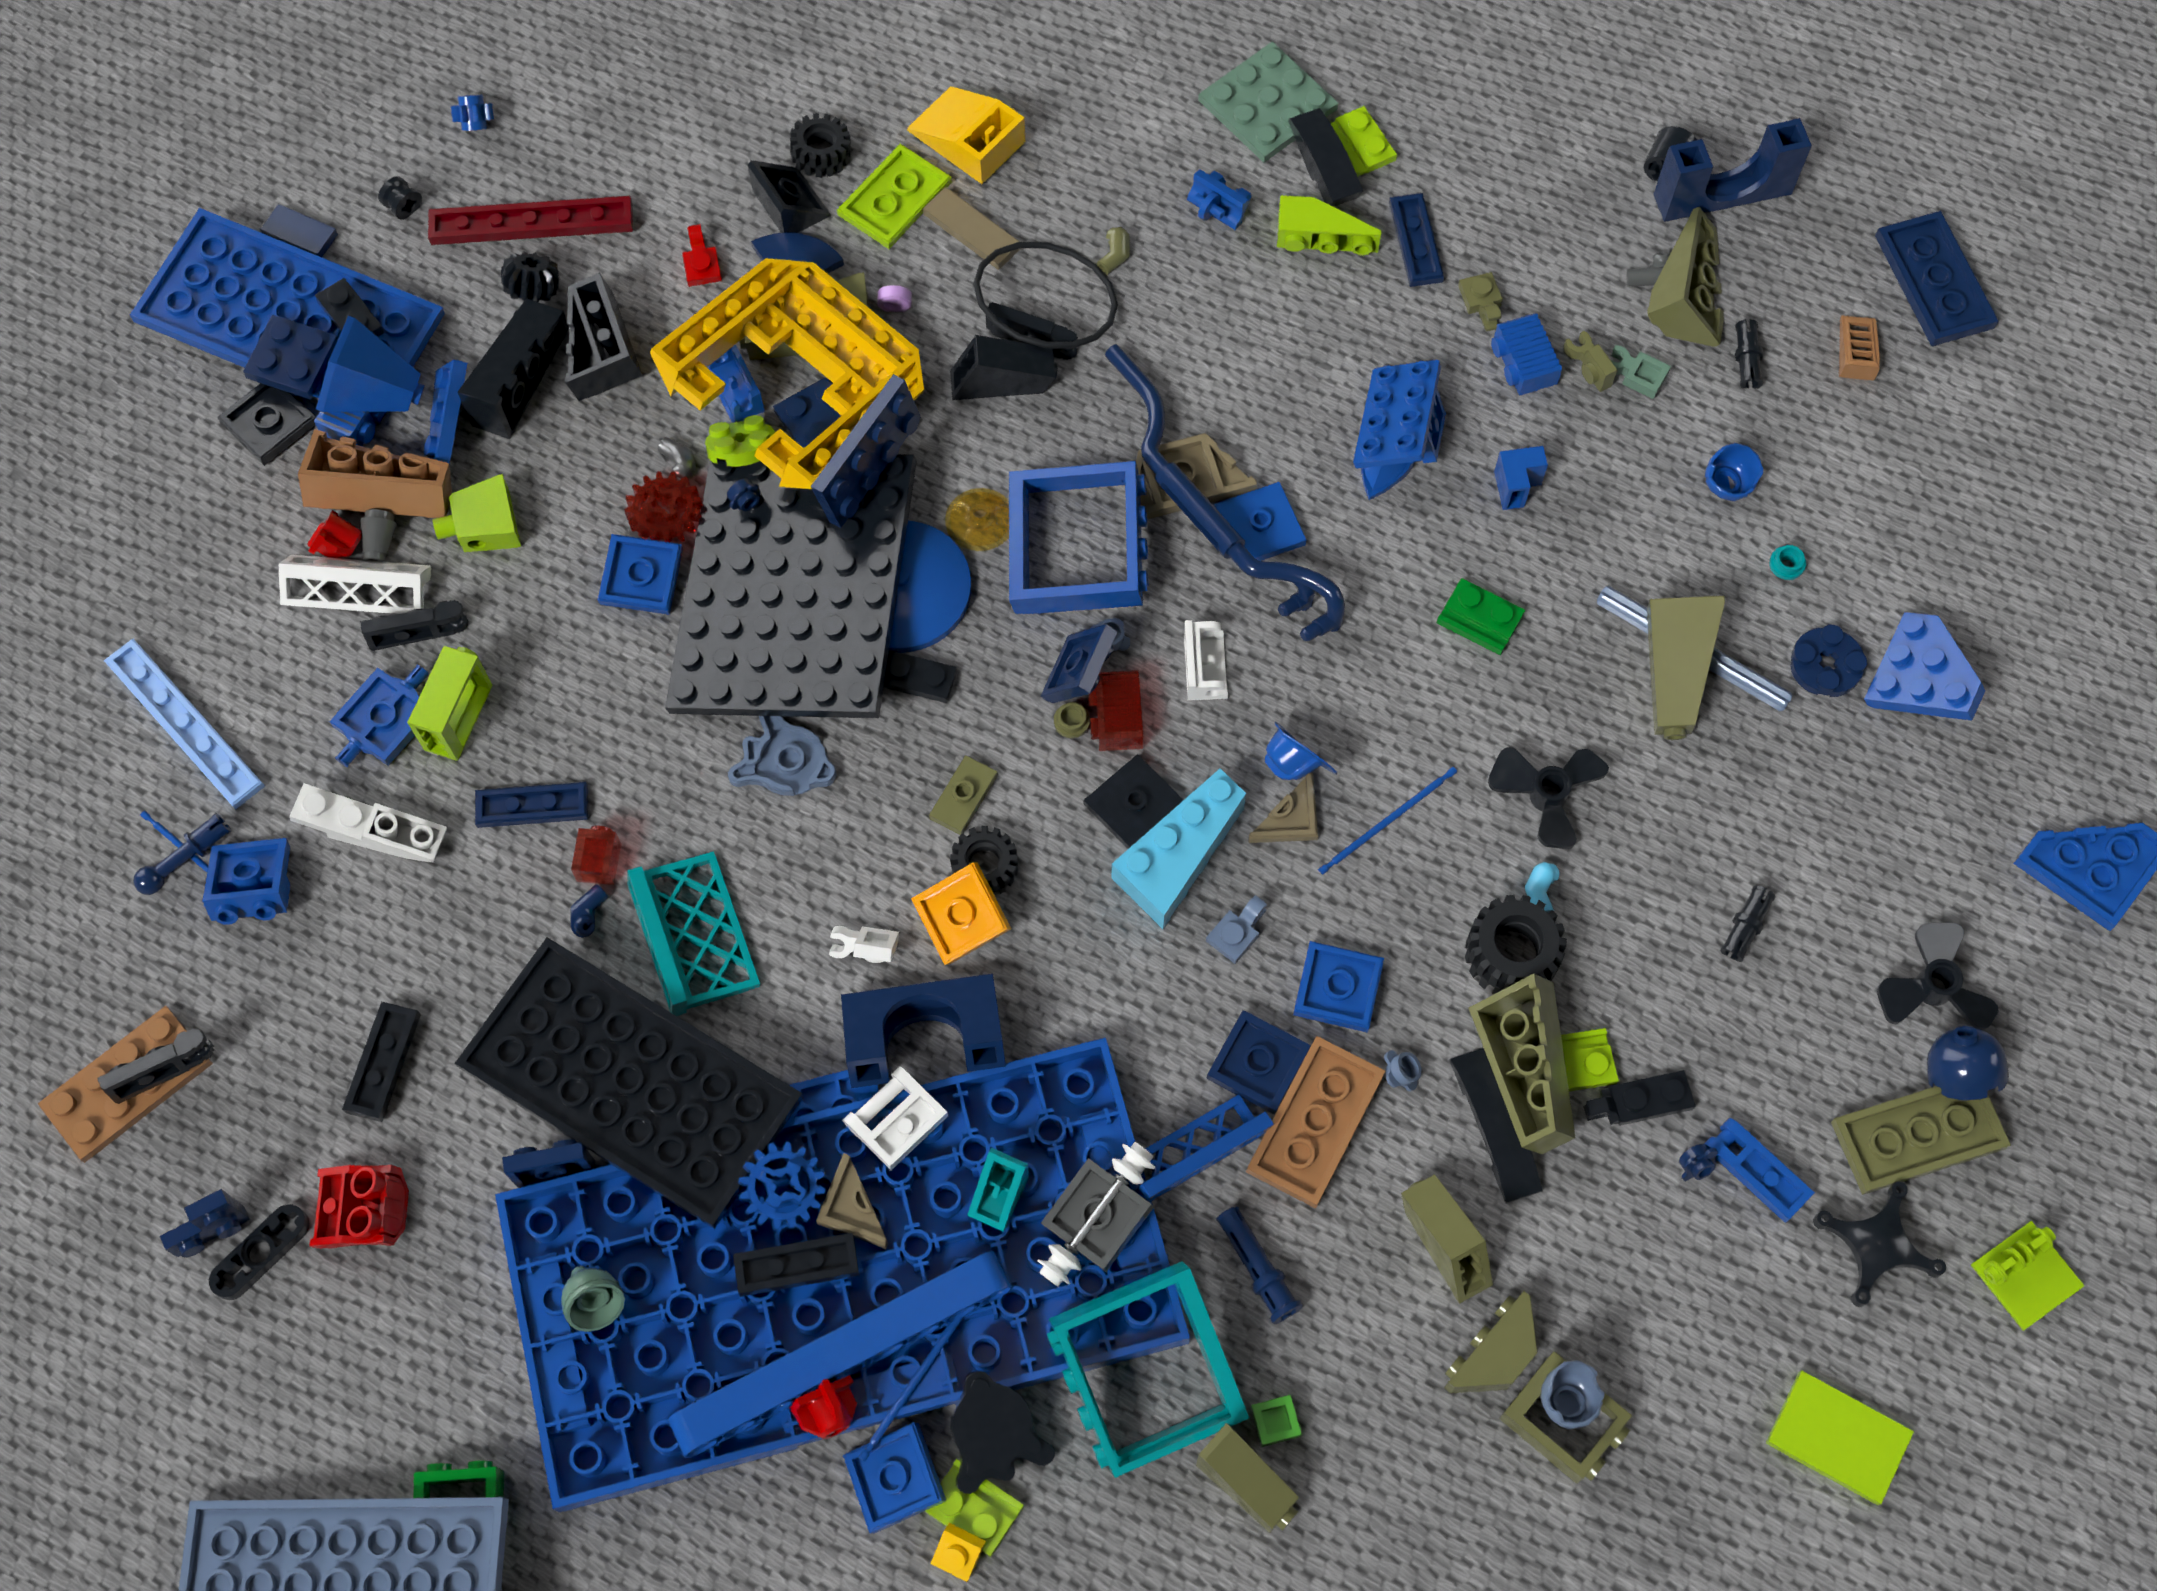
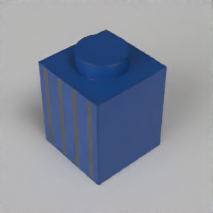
M320 411L314 420L318 430L326 432L327 438L340 440L344 436L356 439V445L363 446L364 443L368 444L375 434L376 424L370 412Z

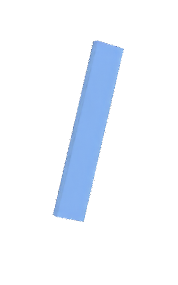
M131 639L104 660L235 810L265 787L260 779L134 639Z

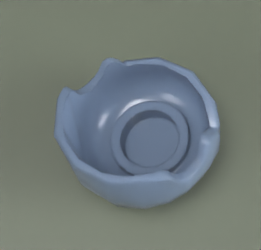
M1579 1360L1563 1362L1547 1374L1541 1386V1401L1549 1418L1560 1427L1566 1429L1583 1428L1599 1416L1605 1393L1597 1383L1596 1376L1598 1373L1593 1367Z

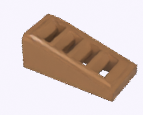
M1841 315L1839 377L1874 381L1880 370L1876 319ZM1850 325L1867 327V331L1850 330ZM1851 336L1867 338V341L1851 339ZM1852 347L1867 348V350L1852 349ZM1852 356L1865 357L1867 360L1853 359Z

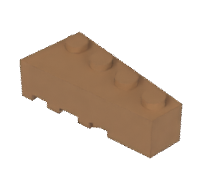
M316 429L313 431L298 472L303 507L356 512L379 509L391 512L394 515L439 518L447 516L450 506L449 496L452 494L449 463L407 452L401 456L391 454L387 447L375 445L372 449L356 445V439L342 436L340 440L327 438L326 432Z

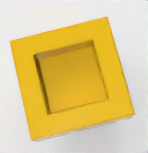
M949 1523L943 1531L930 1564L968 1582L986 1541Z

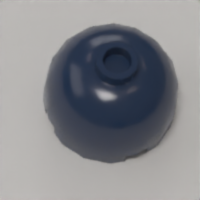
M1961 1026L1949 1030L1936 1038L1928 1052V1083L1932 1088L1934 1085L1941 1088V1095L1958 1100H1980L1987 1098L1989 1090L1998 1086V1092H2000L2009 1081L2005 1050L1993 1035L1980 1029Z

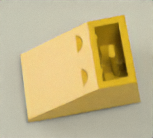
M950 86L907 127V131L976 181L983 184L1025 143V118L999 99Z

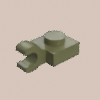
M1492 272L1460 279L1458 287L1468 314L1479 312L1485 331L1495 330L1498 324L1497 319L1502 317L1499 307H1501L1503 299Z
M1585 331L1580 333L1578 339L1582 346H1575L1569 338L1566 339L1563 346L1564 352L1568 357L1583 362L1581 370L1585 380L1589 384L1594 383L1599 392L1612 387L1617 369L1599 344L1594 346L1591 336Z

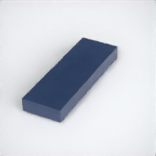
M1423 193L1390 197L1389 205L1409 286L1442 283L1444 275Z
M586 782L475 790V825L477 828L588 820V785Z

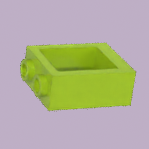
M443 646L407 722L425 751L458 761L493 686L478 655L468 648L458 647L453 649Z

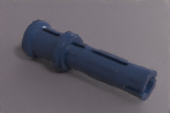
M1238 1206L1232 1207L1220 1214L1216 1220L1254 1281L1252 1290L1255 1295H1261L1272 1314L1270 1317L1271 1322L1278 1324L1299 1312L1303 1308L1302 1302L1295 1300L1284 1282L1286 1276L1283 1271L1275 1269L1272 1263H1270L1254 1233L1244 1220Z

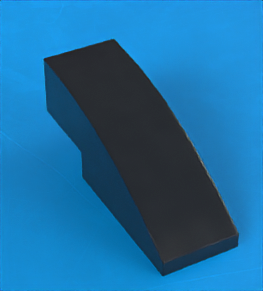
M1318 108L1289 118L1288 122L1312 181L1316 180L1323 201L1334 207L1357 199L1363 192V188L1344 146L1322 110Z

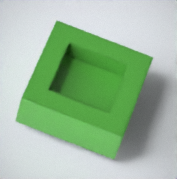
M1291 1395L1251 1405L1261 1447L1301 1437L1302 1433Z

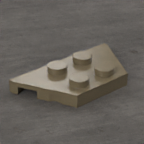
M1206 433L1161 444L1158 448L1160 454L1169 463L1174 462L1211 503L1236 497L1257 489L1256 480L1252 476L1248 478L1236 466V461L1228 453L1221 451L1217 443ZM1138 450L1136 465L1139 474H1145L1147 494L1141 496V506H1146L1147 520L1182 511L1155 481L1156 474L1145 463L1141 450Z

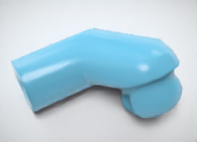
M1547 862L1536 865L1525 885L1526 894L1531 897L1530 903L1536 905L1538 900L1546 904L1544 910L1547 913L1551 910L1554 911L1546 892L1550 885L1559 879L1560 872L1556 865Z

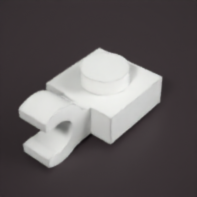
M835 926L830 938L840 939L845 945L833 944L829 955L834 958H844L851 952H854L853 957L864 958L868 962H891L898 945L899 932L863 926L860 931H854L844 926Z

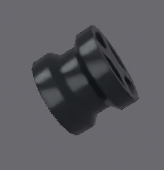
M400 176L387 180L378 193L379 202L386 208H391L392 213L400 220L408 218L420 208L422 203L421 194L416 189L409 188L408 182Z

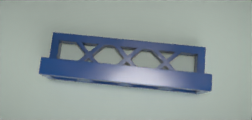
M1239 1094L1145 1148L1152 1155L1155 1154V1160L1150 1161L1155 1166V1169L1152 1170L1151 1179L1145 1181L1140 1186L1129 1182L1128 1187L1150 1203L1260 1138L1274 1123L1266 1111L1254 1117ZM1233 1108L1244 1123L1234 1130L1222 1127L1224 1114ZM1216 1119V1124L1209 1123L1210 1121ZM1198 1128L1214 1133L1212 1143L1204 1148L1192 1144L1194 1131ZM1186 1136L1185 1142L1179 1141V1139ZM1170 1146L1183 1150L1182 1160L1174 1165L1162 1163L1163 1149Z

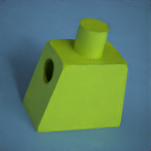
M503 474L452 493L449 496L452 515L432 520L437 539L457 536L464 552L521 547L510 491Z

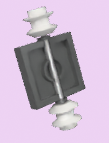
M1136 1142L1133 1143L1131 1148L1125 1144L1122 1145L1126 1152L1122 1160L1112 1158L1114 1170L1120 1176L1118 1174L1112 1176L1088 1158L1042 1220L1041 1224L1066 1242L1064 1244L1066 1249L1061 1245L1048 1246L1052 1253L1048 1261L1038 1259V1262L1043 1265L1039 1273L1057 1287H1059L1062 1281L1070 1286L1071 1283L1067 1277L1070 1270H1081L1079 1259L1073 1253L1076 1255L1081 1253L1107 1272L1154 1208L1151 1203L1128 1187L1129 1182L1132 1184L1144 1183L1141 1173L1145 1168L1155 1169V1166L1150 1163L1154 1156Z

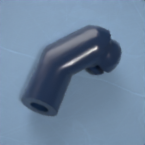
M597 884L570 908L571 929L576 936L581 938L588 937L594 932L595 909L608 898V895Z

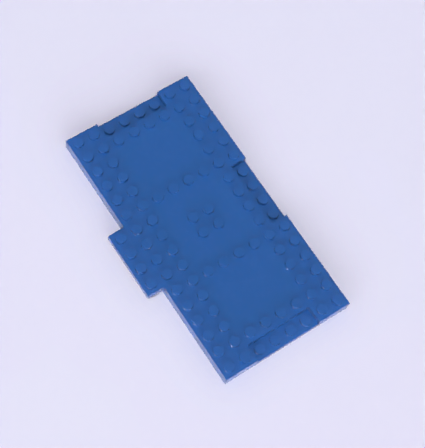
M1102 1038L1005 1063L1006 1067L973 1071L921 1085L948 1112V1117L892 1170L854 1135L842 1121L850 1112L855 1114L879 1091L878 1085L851 1088L848 1070L790 1084L791 1087L801 1092L804 1098L773 1143L778 1151H782L786 1142L791 1143V1152L796 1153L801 1147L806 1148L803 1158L806 1161L814 1157L818 1159L812 1169L814 1172H824L825 1176L816 1181L817 1186L826 1189L824 1194L815 1195L814 1197L820 1203V1208L814 1210L808 1207L806 1210L809 1213L810 1219L806 1222L798 1216L795 1217L796 1226L793 1229H789L786 1221H781L779 1229L773 1230L771 1219H767L760 1226L757 1224L760 1216L757 1211L747 1215L745 1211L751 1203L749 1200H739L738 1197L747 1191V1186L741 1189L719 1224L713 1229L612 1164L495 1194L552 1508L561 1513L799 1449L798 1446L822 1440V1438L801 1430L795 1415L792 1414L789 1407L696 1456L684 1458L669 1425L668 1418L682 1408L989 1251L995 1252L1012 1285V1289L999 1299L963 1317L894 1420L952 1404L957 1406L963 1392L964 1379L970 1372L975 1370L984 1371L993 1381L1010 1387L1014 1391L1064 1378L1062 1371L1067 1369L1068 1366L1063 1354L1058 1356L1054 1354L1047 1337V1333L1053 1331L1049 1318L1170 1266L1153 1208L1107 1272L1081 1253L1078 1255L1073 1253L1079 1259L1081 1270H1070L1067 1275L1071 1283L1070 1286L1062 1281L1059 1287H1057L1039 1273L1043 1265L1038 1262V1259L1048 1261L1052 1255L1048 1247L1049 1245H1061L1066 1249L1064 1246L1066 1242L1041 1224L1042 1220L1088 1158L1112 1176H1115L1116 1172L1113 1169L1112 1158L1122 1160L1126 1154L1122 1145L1125 1144L1131 1148L1135 1142L1107 1039ZM903 1089L866 1126L872 1131L910 1094ZM991 1148L1027 1163L1029 1169L1027 1184L1004 1231H1000L967 1216ZM843 1153L848 1154L887 1239L888 1245L886 1249L854 1238L859 1276L740 1297L737 1288L733 1254L843 1235V1233L818 1225L816 1220ZM774 1160L765 1164L764 1167H769L772 1170L784 1168L788 1160ZM800 1169L798 1172L800 1186L808 1191L806 1175ZM1142 1172V1173H1141V1176H1142V1178H1143V1180H1144V1182H1145V1181H1146L1145 1175H1144V1172ZM784 1176L778 1181L772 1179V1183L776 1185L775 1193L779 1196L785 1191L792 1193L791 1189L787 1187L789 1180ZM755 1181L757 1197L763 1204L766 1199L764 1188ZM792 1202L782 1203L775 1212H790L797 1209L799 1205H795ZM578 1266L607 1271L618 1281L624 1293V1308L619 1317L610 1325L600 1330L590 1332L578 1331L569 1325L563 1314L561 1303L562 1291L567 1280L571 1277V1272ZM1175 1284L1068 1330L1084 1372L1189 1344L1190 1341ZM947 1326L852 1374L853 1384L850 1386V1390L857 1402V1406L850 1427L838 1435L881 1424Z

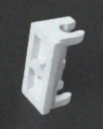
M1186 620L1184 623V648L1188 700L1228 699L1224 632L1221 630L1220 622H1192V620Z

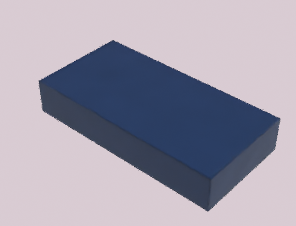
M280 204L276 206L260 229L265 235L319 257H323L338 235L335 228Z

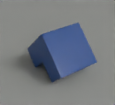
M1543 446L1499 452L1494 474L1503 510L1525 507L1530 488L1542 485L1548 466Z

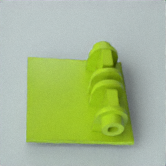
M2032 1221L1971 1264V1267L2023 1331L2085 1286L2054 1249L2053 1241L2056 1240L2054 1232L2048 1227L2038 1228Z

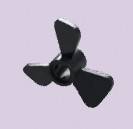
M1507 747L1499 753L1489 775L1488 784L1495 792L1528 793L1533 806L1542 811L1537 835L1540 843L1550 848L1571 849L1574 847L1577 838L1563 809L1571 788L1604 778L1609 771V767L1606 762L1591 750L1580 749L1573 754L1563 769L1557 766H1547L1538 772L1518 750L1513 747ZM1542 786H1552L1559 794H1548L1543 790Z
M1926 923L1916 931L1915 940L1926 968L1917 978H1886L1879 984L1877 989L1878 999L1884 1016L1889 1023L1894 1025L1901 1023L1922 1002L1932 1006H1940L1950 1001L1973 1028L1986 1030L1992 1024L1999 1011L1997 1004L1986 996L1961 988L1963 985L1962 971L1952 962L1965 934L1961 925L1957 923ZM1931 977L1939 978L1944 983L1945 989L1936 987Z

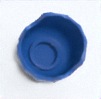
M1739 443L1726 445L1720 448L1709 460L1705 471L1706 484L1719 498L1737 501L1747 497L1748 494L1755 490L1759 479L1763 475V466L1759 455L1749 446ZM1728 476L1734 481L1733 489H1730Z

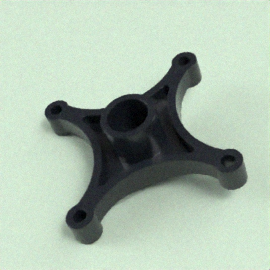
M1896 1182L1888 1189V1199L1885 1206L1877 1215L1869 1219L1842 1221L1832 1217V1214L1825 1210L1820 1211L1813 1218L1816 1228L1826 1229L1840 1237L1851 1249L1856 1259L1859 1277L1856 1291L1851 1295V1302L1856 1307H1863L1869 1303L1872 1285L1886 1271L1903 1267L1914 1268L1926 1272L1932 1278H1938L1946 1271L1947 1267L1944 1261L1929 1259L1918 1252L1903 1230L1899 1208L1902 1198L1908 1193V1188L1903 1182Z

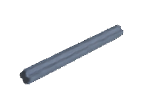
M1606 586L1599 594L1597 604L1648 634L1647 608L1612 587ZM1714 648L1709 667L1710 671L1778 711H1783L1792 699L1791 692Z

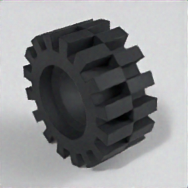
M815 113L811 120L808 115L802 117L803 124L797 121L790 132V152L793 164L796 163V168L799 171L805 168L806 175L811 176L812 171L816 172V177L822 178V172H826L828 177L833 176V169L838 173L841 172L843 165L847 166L850 157V132L847 131L846 124H840V119L837 117L831 121L830 114H824V118H819V113ZM817 141H826L832 144L831 147L826 149H815L808 145Z
M981 826L982 831L976 832L975 827L969 829L968 836L962 833L958 837L959 843L954 842L952 846V854H950L952 874L968 866L971 858L977 852L985 850L993 852L999 859L998 867L992 873L984 874L993 893L998 891L1002 894L1006 891L1005 887L1007 885L1011 887L1014 882V876H1017L1018 873L1016 846L1014 843L1011 844L1010 836L1006 833L1002 836L998 828L994 827L993 832L988 831V826Z

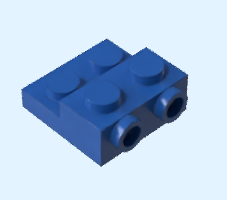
M287 838L212 846L203 895V904L211 921L230 925L235 923L238 918L254 916L259 920L266 921L273 919L276 914L287 913L291 886L287 877L290 845Z

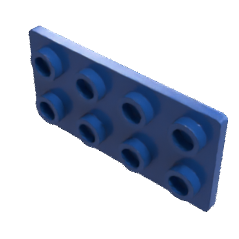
M1439 360L1418 361L1416 363L1373 369L1353 460L1356 469L1423 461V463L1437 462L1446 416L1437 389L1441 370Z

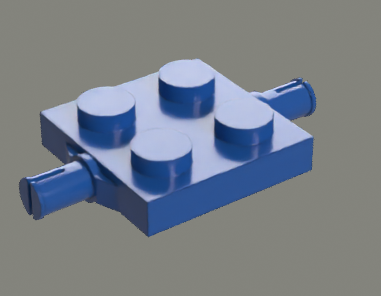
M416 665L406 679L401 680L389 676L377 667L329 721L333 728L345 735L349 740V743L335 759L348 768V765L362 751L373 755L389 766L415 736L407 722L419 698L416 688L429 676V673L424 668H421L420 665Z

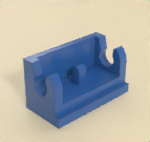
M735 344L723 356L708 366L710 371L726 383L724 391L719 395V398L732 423L740 422L746 417L765 412L761 393Z

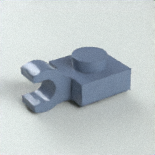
M1255 895L1247 903L1239 917L1229 910L1206 937V942L1236 964L1259 937V932L1252 927L1266 912L1265 907L1267 904Z

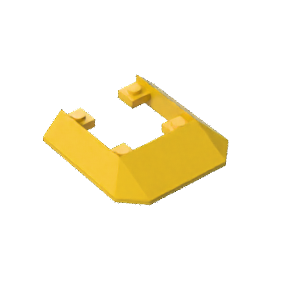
M765 258L652 347L650 351L670 396L678 392L700 411L723 393L726 385L724 381L707 367L745 336L768 355L783 342L786 343L833 382L824 391L822 400L841 415L840 418L805 448L800 446L781 429L776 431L757 448L754 456L781 478L779 487L812 489L811 485L893 374L905 380L913 400H916L924 391L919 349L814 262Z

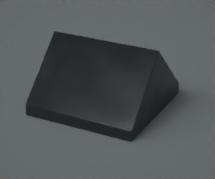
M751 160L747 165L752 190L781 233H799L830 217L826 207L801 171L796 167Z

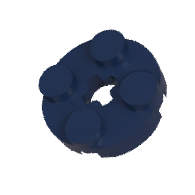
M1827 625L1824 628L1812 629L1798 639L1791 653L1790 664L1795 680L1806 691L1816 695L1819 693L1821 695H1830V697H1839L1849 693L1859 683L1867 665V658L1853 637L1843 632L1839 626ZM1821 655L1834 658L1835 669H1832L1830 666L1823 668L1819 664L1822 660Z

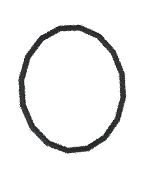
M1017 242L995 249L979 264L973 282L978 306L994 326L1019 341L1043 348H1076L1098 340L1113 325L1118 307L1112 283L1095 263L1074 250L1048 242ZM1019 248L1048 249L1069 255L1091 268L1107 287L1111 301L1108 320L1094 335L1073 342H1046L1019 334L999 321L984 303L980 287L984 269L998 255Z

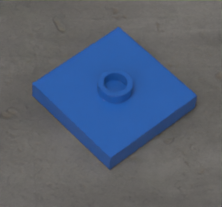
M1280 482L1214 504V507L1245 540L1244 547L1259 561L1306 545L1307 540Z
M611 534L598 595L599 604L670 615L683 553L682 544Z
M1310 941L1293 1015L1368 1033L1384 958Z
M912 1423L881 1437L879 1442L870 1451V1455L865 1462L858 1457L868 1444L843 1455L869 1533L874 1534L946 1502L919 1423Z

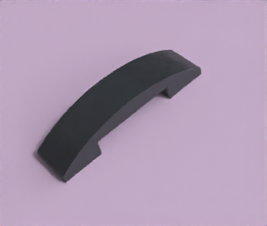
M1484 1048L1449 1059L1462 1094L1467 1097L1493 1163L1491 1168L1505 1204L1542 1192L1532 1152L1521 1147Z

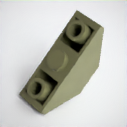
M1523 1291L1516 1300L1509 1295L1495 1312L1501 1318L1492 1330L1484 1325L1470 1342L1476 1349L1469 1358L1465 1360L1462 1356H1459L1446 1371L1445 1375L1450 1378V1381L1444 1388L1449 1393L1507 1390L1537 1354L1531 1298L1528 1293Z

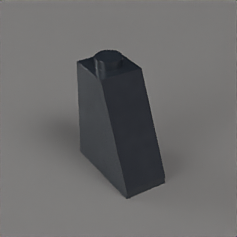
M975 335L950 370L952 400L1044 393L1057 377L1058 366L1054 362L1053 348H1043L1028 343Z

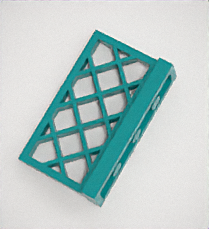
M714 851L643 871L642 866L627 870V885L670 1013L679 1016L687 1013V1009L760 987V981ZM706 864L710 865L713 876L707 886L688 878L694 868ZM667 876L679 883L672 895L668 896L656 890L653 880ZM715 883L719 892L712 889ZM684 885L703 893L695 908L676 900ZM708 896L723 903L724 910L719 919L700 911ZM660 901L666 903L664 909H662ZM672 906L690 915L682 930L668 924L665 917ZM726 916L728 917L730 925L723 922ZM695 918L714 926L706 941L687 933ZM719 929L733 934L736 942L730 953L711 944ZM671 934L677 936V939H676L675 942L673 941V938H672V935H671ZM683 939L702 948L694 963L678 956L677 949ZM738 949L740 951L742 959L735 956ZM707 951L725 959L717 975L699 966ZM732 962L746 969L749 980L735 984L722 977ZM682 967L689 970L686 977ZM694 973L713 981L708 992L692 996L688 983ZM718 984L723 986L722 988L716 989Z

